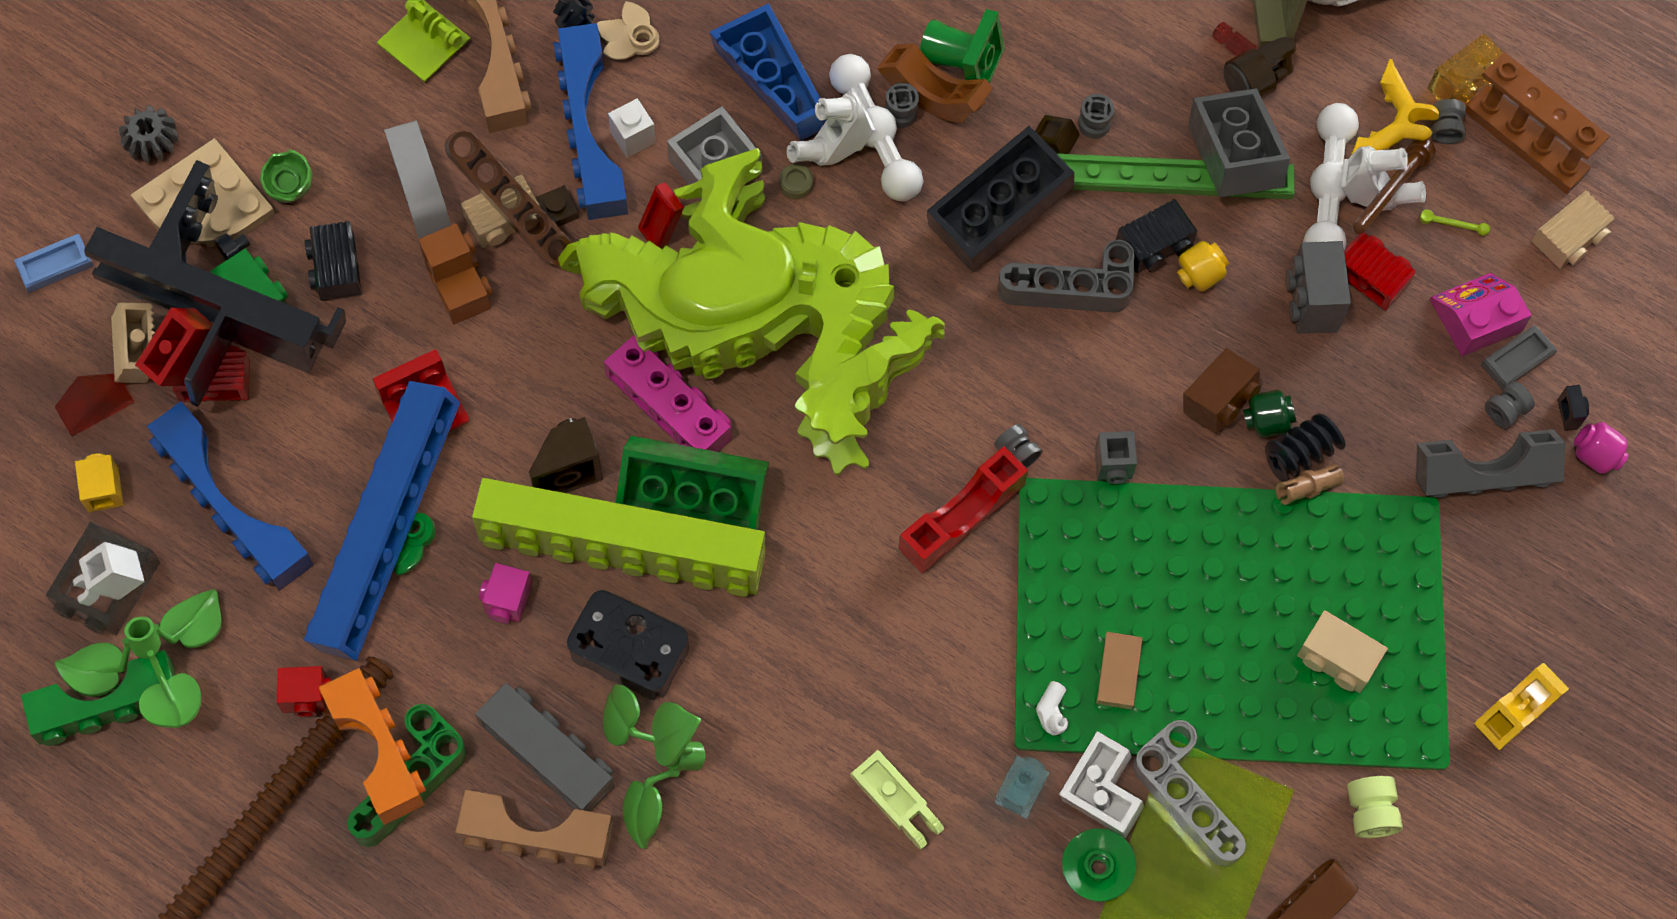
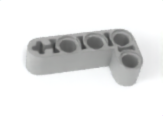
M417 120L384 129L418 239L451 226L445 202Z
M1183 720L1173 721L1140 749L1134 760V773L1215 864L1222 867L1231 866L1244 853L1246 847L1245 839L1241 832L1179 765L1195 746L1197 734L1190 723ZM1176 732L1183 734L1187 739L1188 745L1183 748L1175 747L1171 744L1169 735ZM1146 756L1157 758L1160 762V770L1148 771L1142 765V758ZM1173 783L1181 785L1185 790V797L1178 800L1173 799L1167 792V786ZM1196 811L1205 812L1210 818V826L1198 827L1192 820V813ZM1218 826L1221 830L1217 835H1214V837L1210 841L1207 837L1210 836L1212 832L1215 830V828ZM1232 842L1234 847L1231 852L1227 851L1223 854L1219 849L1222 843Z

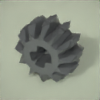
M148 105L146 110L141 112L135 107V115L133 117L124 115L123 121L125 125L119 127L120 143L123 149L129 152L131 158L135 161L142 157L148 165L152 157H157L158 160L163 161L162 153H173L174 147L172 143L178 142L179 136L174 119L168 117L167 112L163 108L155 111L152 106Z

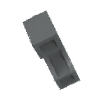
M1554 429L1519 433L1513 446L1504 455L1486 462H1476L1464 458L1452 440L1417 443L1416 482L1426 495L1432 497H1445L1449 493L1456 492L1477 494L1485 489L1495 488L1514 490L1517 486L1524 485L1546 487L1551 485V483L1564 481L1566 443Z

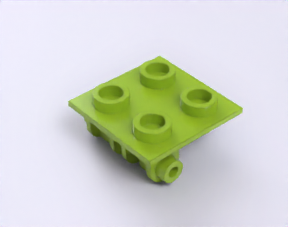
M408 0L405 4L407 14L379 39L377 44L423 82H426L470 40V37L424 0Z

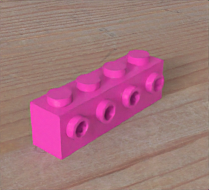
M634 335L604 361L605 375L677 444L719 452L732 440L731 421L719 409L714 411L706 403V397L695 386L690 388L682 381L681 373L678 370L674 371L670 363L666 366L658 358V352L653 353L651 350L643 352L638 346Z

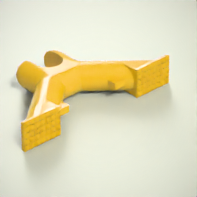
M1393 59L1388 60L1380 85L1384 95H1386L1384 98L1385 102L1392 103L1397 111L1393 123L1380 131H1371L1368 138L1359 136L1351 154L1359 147L1371 146L1376 151L1387 150L1403 139L1423 141L1429 139L1432 135L1431 129L1414 123L1418 120H1437L1439 118L1438 109L1430 104L1415 103L1397 71Z

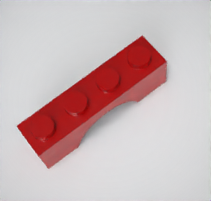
M1003 446L977 469L971 480L954 498L938 510L931 513L926 512L901 533L898 549L923 574L1022 489L1026 483L1028 469Z

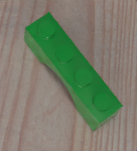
M165 650L157 652L155 656L166 680L176 675L173 662ZM140 657L130 660L127 673L120 686L108 696L98 700L83 701L72 698L57 684L22 694L21 699L30 735L39 745L53 746L64 742L67 736L77 733L92 734L101 730L102 725L115 721L117 723H126L135 720L138 714L141 713L139 700L142 693L148 687L160 684L149 658Z

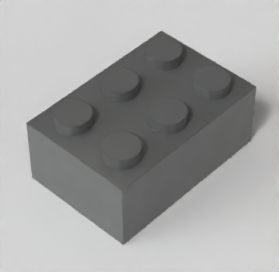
M1257 88L1193 98L1188 128L1219 197L1284 187L1290 157Z

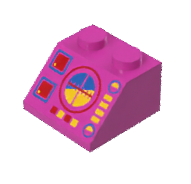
M1492 273L1430 298L1433 307L1461 356L1521 333L1532 316L1516 287Z

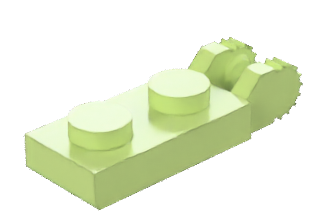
M879 750L851 773L850 777L898 830H903L904 834L918 849L924 848L927 842L923 834L910 822L917 814L935 834L938 835L944 830L941 822L927 807V802Z

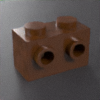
M1226 348L1183 393V413L1217 434L1225 425L1229 426L1235 421L1240 408L1246 402H1249L1254 395L1259 394L1261 385H1259L1260 369Z

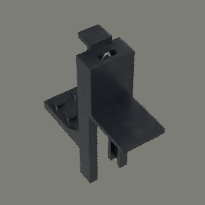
M198 160L195 161L149 248L96 227L84 249L87 257L100 262L99 266L95 267L92 272L94 279L169 310L170 308H195L213 323L184 379L190 402L196 407H199L232 342L310 373L323 345L333 349L346 324L345 310L337 307L328 327L321 324L320 317L187 264L186 251L191 242L196 243L203 229V224L201 223L206 213L211 214L218 201V195H216L214 187L215 181L212 179L210 166Z

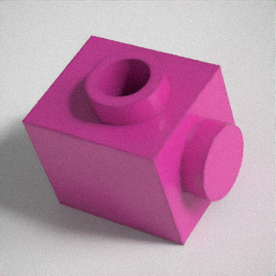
M495 563L490 579L483 581L479 593V600L482 601L485 614H489L488 617L500 623H509L510 620L520 623L533 584L530 572Z

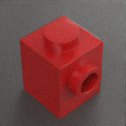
M322 666L277 668V705L282 713H294L298 717L315 716L316 712L327 710V705L319 687L332 681V678H327Z

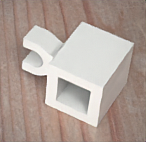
M103 542L79 560L82 574L73 579L74 586L86 588L85 592L77 598L80 604L87 606L96 602L100 595L120 600L145 582L137 552L108 542Z

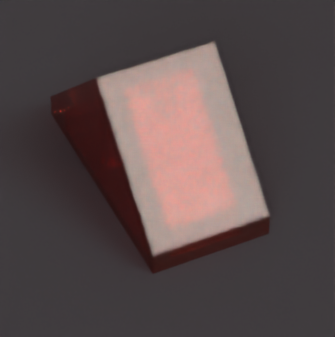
M114 373L77 376L55 405V409L68 432L73 437L134 404V401L125 385L115 382Z

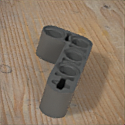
M1123 240L1109 242L1105 246L1100 269L1009 263L1001 269L997 294L1001 301L1010 305L1112 313L1120 312L1127 307L1133 288L1134 250L1129 243ZM1115 257L1120 258L1121 260H1123L1124 263L1116 264L1113 263L1110 259ZM1011 282H1015L1016 286L1011 285ZM1029 283H1033L1032 288L1028 287ZM1049 283L1055 288L1047 290L1041 287V284ZM1085 286L1089 291L1079 292L1074 287ZM1109 289H1119L1123 294H1112Z

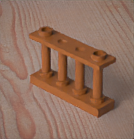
M1504 51L1482 74V77L1493 86L1487 85L1467 105L1466 114L1565 194H1568L1591 169L1581 158L1583 157L1588 160L1609 139L1610 135ZM1503 94H1505L1517 105H1519V107L1516 108L1513 104H1511L1507 99L1503 97ZM1529 115H1531L1542 125H1544L1545 128H1541L1538 124L1529 118ZM1555 136L1559 137L1562 141L1571 147V150H1569L1558 140H1556Z

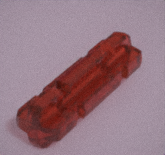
M1226 22L1218 24L1213 31V38L1221 44L1225 42L1227 44L1225 47L1236 56L1250 48H1258L1238 31L1232 32L1234 28Z

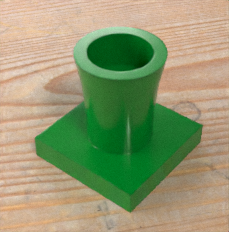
M986 9L975 34L964 32L936 19H932L924 31L920 50L933 65L962 69L965 80L986 79L990 84L1005 50L999 12Z

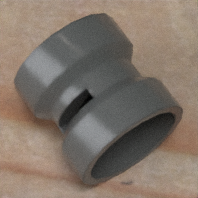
M908 83L894 84L886 93L885 108L895 117L897 128L909 127L917 118L919 95L917 90Z
M1092 94L1083 100L1078 119V128L1084 136L1091 139H1099L1109 132L1114 114V104L1111 99L1102 94Z
M1443 99L1434 103L1433 106L1439 111V118L1435 120V124L1432 126V139L1441 144H1455L1464 140L1466 137V127L1462 120L1466 116L1465 104L1456 99Z
M1512 381L1502 389L1501 395H1494L1486 401L1485 410L1497 426L1508 429L1516 423L1519 415H1526L1534 408L1535 402L1530 392L1522 384Z
M1022 424L1010 427L994 443L998 451L1005 446L1026 468L1032 465L1043 452L1036 442H1031L1028 439V432Z

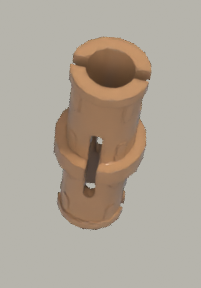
M1332 464L1316 471L1307 470L1301 472V476L1295 479L1278 483L1275 489L1278 500L1282 499L1281 503L1285 505L1304 497H1317L1320 495L1319 492L1342 485L1344 473L1342 469H1338L1339 466L1337 464Z

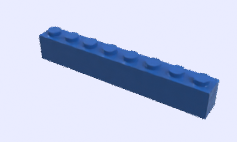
M409 381L406 391L400 399L399 408L392 425L387 431V437L379 457L375 460L366 489L361 494L359 506L352 522L348 526L347 535L339 554L335 558L330 577L321 592L320 601L314 616L307 626L304 641L321 653L357 661L461 403L444 387Z

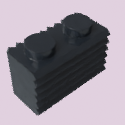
M1173 199L1154 211H1150L1148 214H1144L1131 223L1120 227L1116 240L1126 241L1132 246L1134 250V271L1138 273L1146 268L1148 271H1153L1165 262L1166 257L1174 253L1180 256L1193 247L1198 231L1177 200Z
M345 221L344 223L338 222L337 224L311 226L309 228L311 239L304 241L307 259H313L314 270H308L311 291L317 290L321 301L362 295L355 234L351 222Z

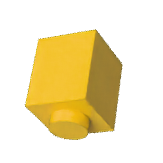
M91 454L84 460L75 461L79 497L88 513L124 506L119 467L111 454Z

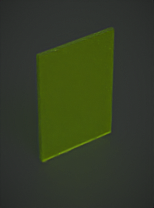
M1170 739L1171 744L1175 747L1183 748L1187 746ZM1193 748L1179 765L1241 832L1246 843L1244 853L1231 866L1222 867L1215 864L1149 792L1144 809L1140 814L1129 842L1136 857L1135 878L1124 894L1114 900L1105 902L1099 919H1245L1294 790L1269 780L1267 777H1262ZM1173 783L1167 786V792L1173 799L1178 800L1185 797V790L1181 785ZM1196 811L1192 813V820L1198 827L1210 826V818L1205 812ZM1217 826L1207 838L1211 841L1214 835H1217L1221 829ZM1229 841L1225 844L1222 843L1219 849L1224 854L1227 851L1231 852L1234 845Z

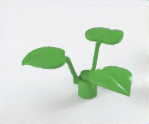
M212 589L202 592L172 607L163 616L160 627L158 624H153L152 620L147 617L133 618L126 624L124 629L126 638L122 640L124 644L123 654L119 648L110 643L89 645L69 657L55 661L60 676L70 688L82 695L92 697L105 695L118 686V673L126 671L130 651L132 650L138 657L149 658L160 684L148 687L140 697L139 709L143 718L148 723L158 727L180 728L181 726H186L199 712L202 701L201 690L196 680L185 673L174 675L166 680L155 656L161 646L159 637L170 644L180 641L183 646L188 648L200 647L211 642L218 635L222 626L217 591Z
M615 684L612 686L611 692L607 697L603 712V730L607 740L612 745L622 746L627 742L630 734L635 738L653 742L657 762L669 768L668 771L647 778L644 784L640 781H633L625 794L623 818L626 829L640 848L648 849V843L658 828L662 814L661 796L658 790L652 787L653 784L669 777H678L680 770L699 771L704 765V746L700 742L690 741L701 719L687 712L674 702H665L659 706L652 722L653 735L640 732L634 727L640 716L637 698L629 688Z

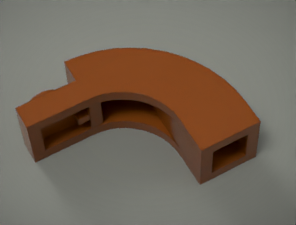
M915 43L895 45L877 67L878 71L891 85L897 83L912 85L919 95L918 107L931 115L950 122L963 123L970 113L977 112L985 105L986 97L993 90V87L986 79L960 80L945 74L926 58Z

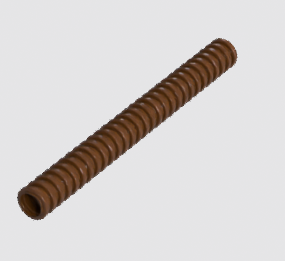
M368 656L366 658L367 664L365 666L361 665L359 668L365 679L373 677L378 690L379 688L384 689L387 686L385 681L387 679L391 680L394 677L392 670L376 657ZM324 710L322 713L323 719L315 721L317 726L308 730L310 735L307 738L302 737L300 740L302 742L301 746L294 747L295 753L293 756L288 755L286 757L288 762L278 767L280 770L278 774H272V782L264 784L265 790L263 792L259 791L256 794L258 799L249 803L251 808L248 811L243 810L241 813L243 815L242 819L234 821L236 825L234 829L229 828L226 831L228 836L219 840L221 845L218 848L213 847L211 850L213 852L212 856L204 858L206 862L204 866L196 868L198 873L188 878L191 882L188 885L183 884L181 887L183 892L180 895L175 894L173 897L175 899L174 903H168L166 905L168 909L166 913H160L158 917L160 919H194L196 916L200 918L203 914L201 912L202 908L210 906L208 901L211 897L215 899L218 896L216 891L219 888L223 889L225 887L223 882L226 879L231 880L233 877L231 872L239 870V862L247 860L246 854L248 851L253 852L255 850L253 845L256 841L260 843L263 840L261 835L270 831L268 826L271 823L276 824L278 821L276 816L284 814L285 810L283 808L285 805L290 806L292 804L291 798L293 796L297 797L300 794L298 789L300 787L304 788L307 785L305 780L313 778V770L321 768L320 762L322 759L327 760L329 758L327 753L336 749L335 743L337 741L342 742L344 739L342 734L344 732L349 733L351 729L339 730L330 711Z

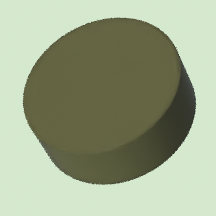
M791 164L781 171L779 187L786 197L801 199L811 192L813 176L807 167L800 164Z

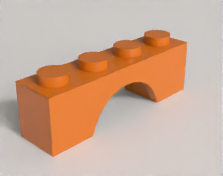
M360 668L320 686L319 690L339 730H360L371 735L377 741V763L363 784L384 825L424 806L425 804L420 793L426 791L417 770L410 773L405 764V761L410 760L411 757L402 739L396 742L393 739L390 730L396 726L387 707L380 710L375 701L381 694L373 677L365 679Z

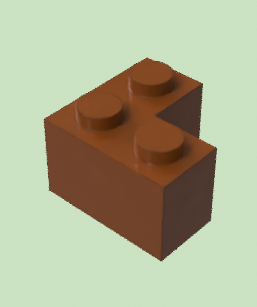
M457 223L418 239L427 272L453 325L491 309L488 296L493 295L486 276L479 278L475 268L479 267V263L474 253L476 252L474 244L468 232L462 235Z

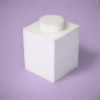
M638 98L608 113L610 133L626 158L656 143L654 123Z

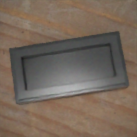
M1534 325L1483 360L1481 366L1495 383L1503 389L1510 382L1518 381L1554 356L1557 349L1541 330Z

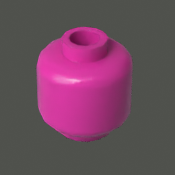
M1605 422L1585 425L1574 440L1576 457L1600 474L1607 473L1612 469L1619 470L1629 456L1626 452L1628 441L1625 436Z

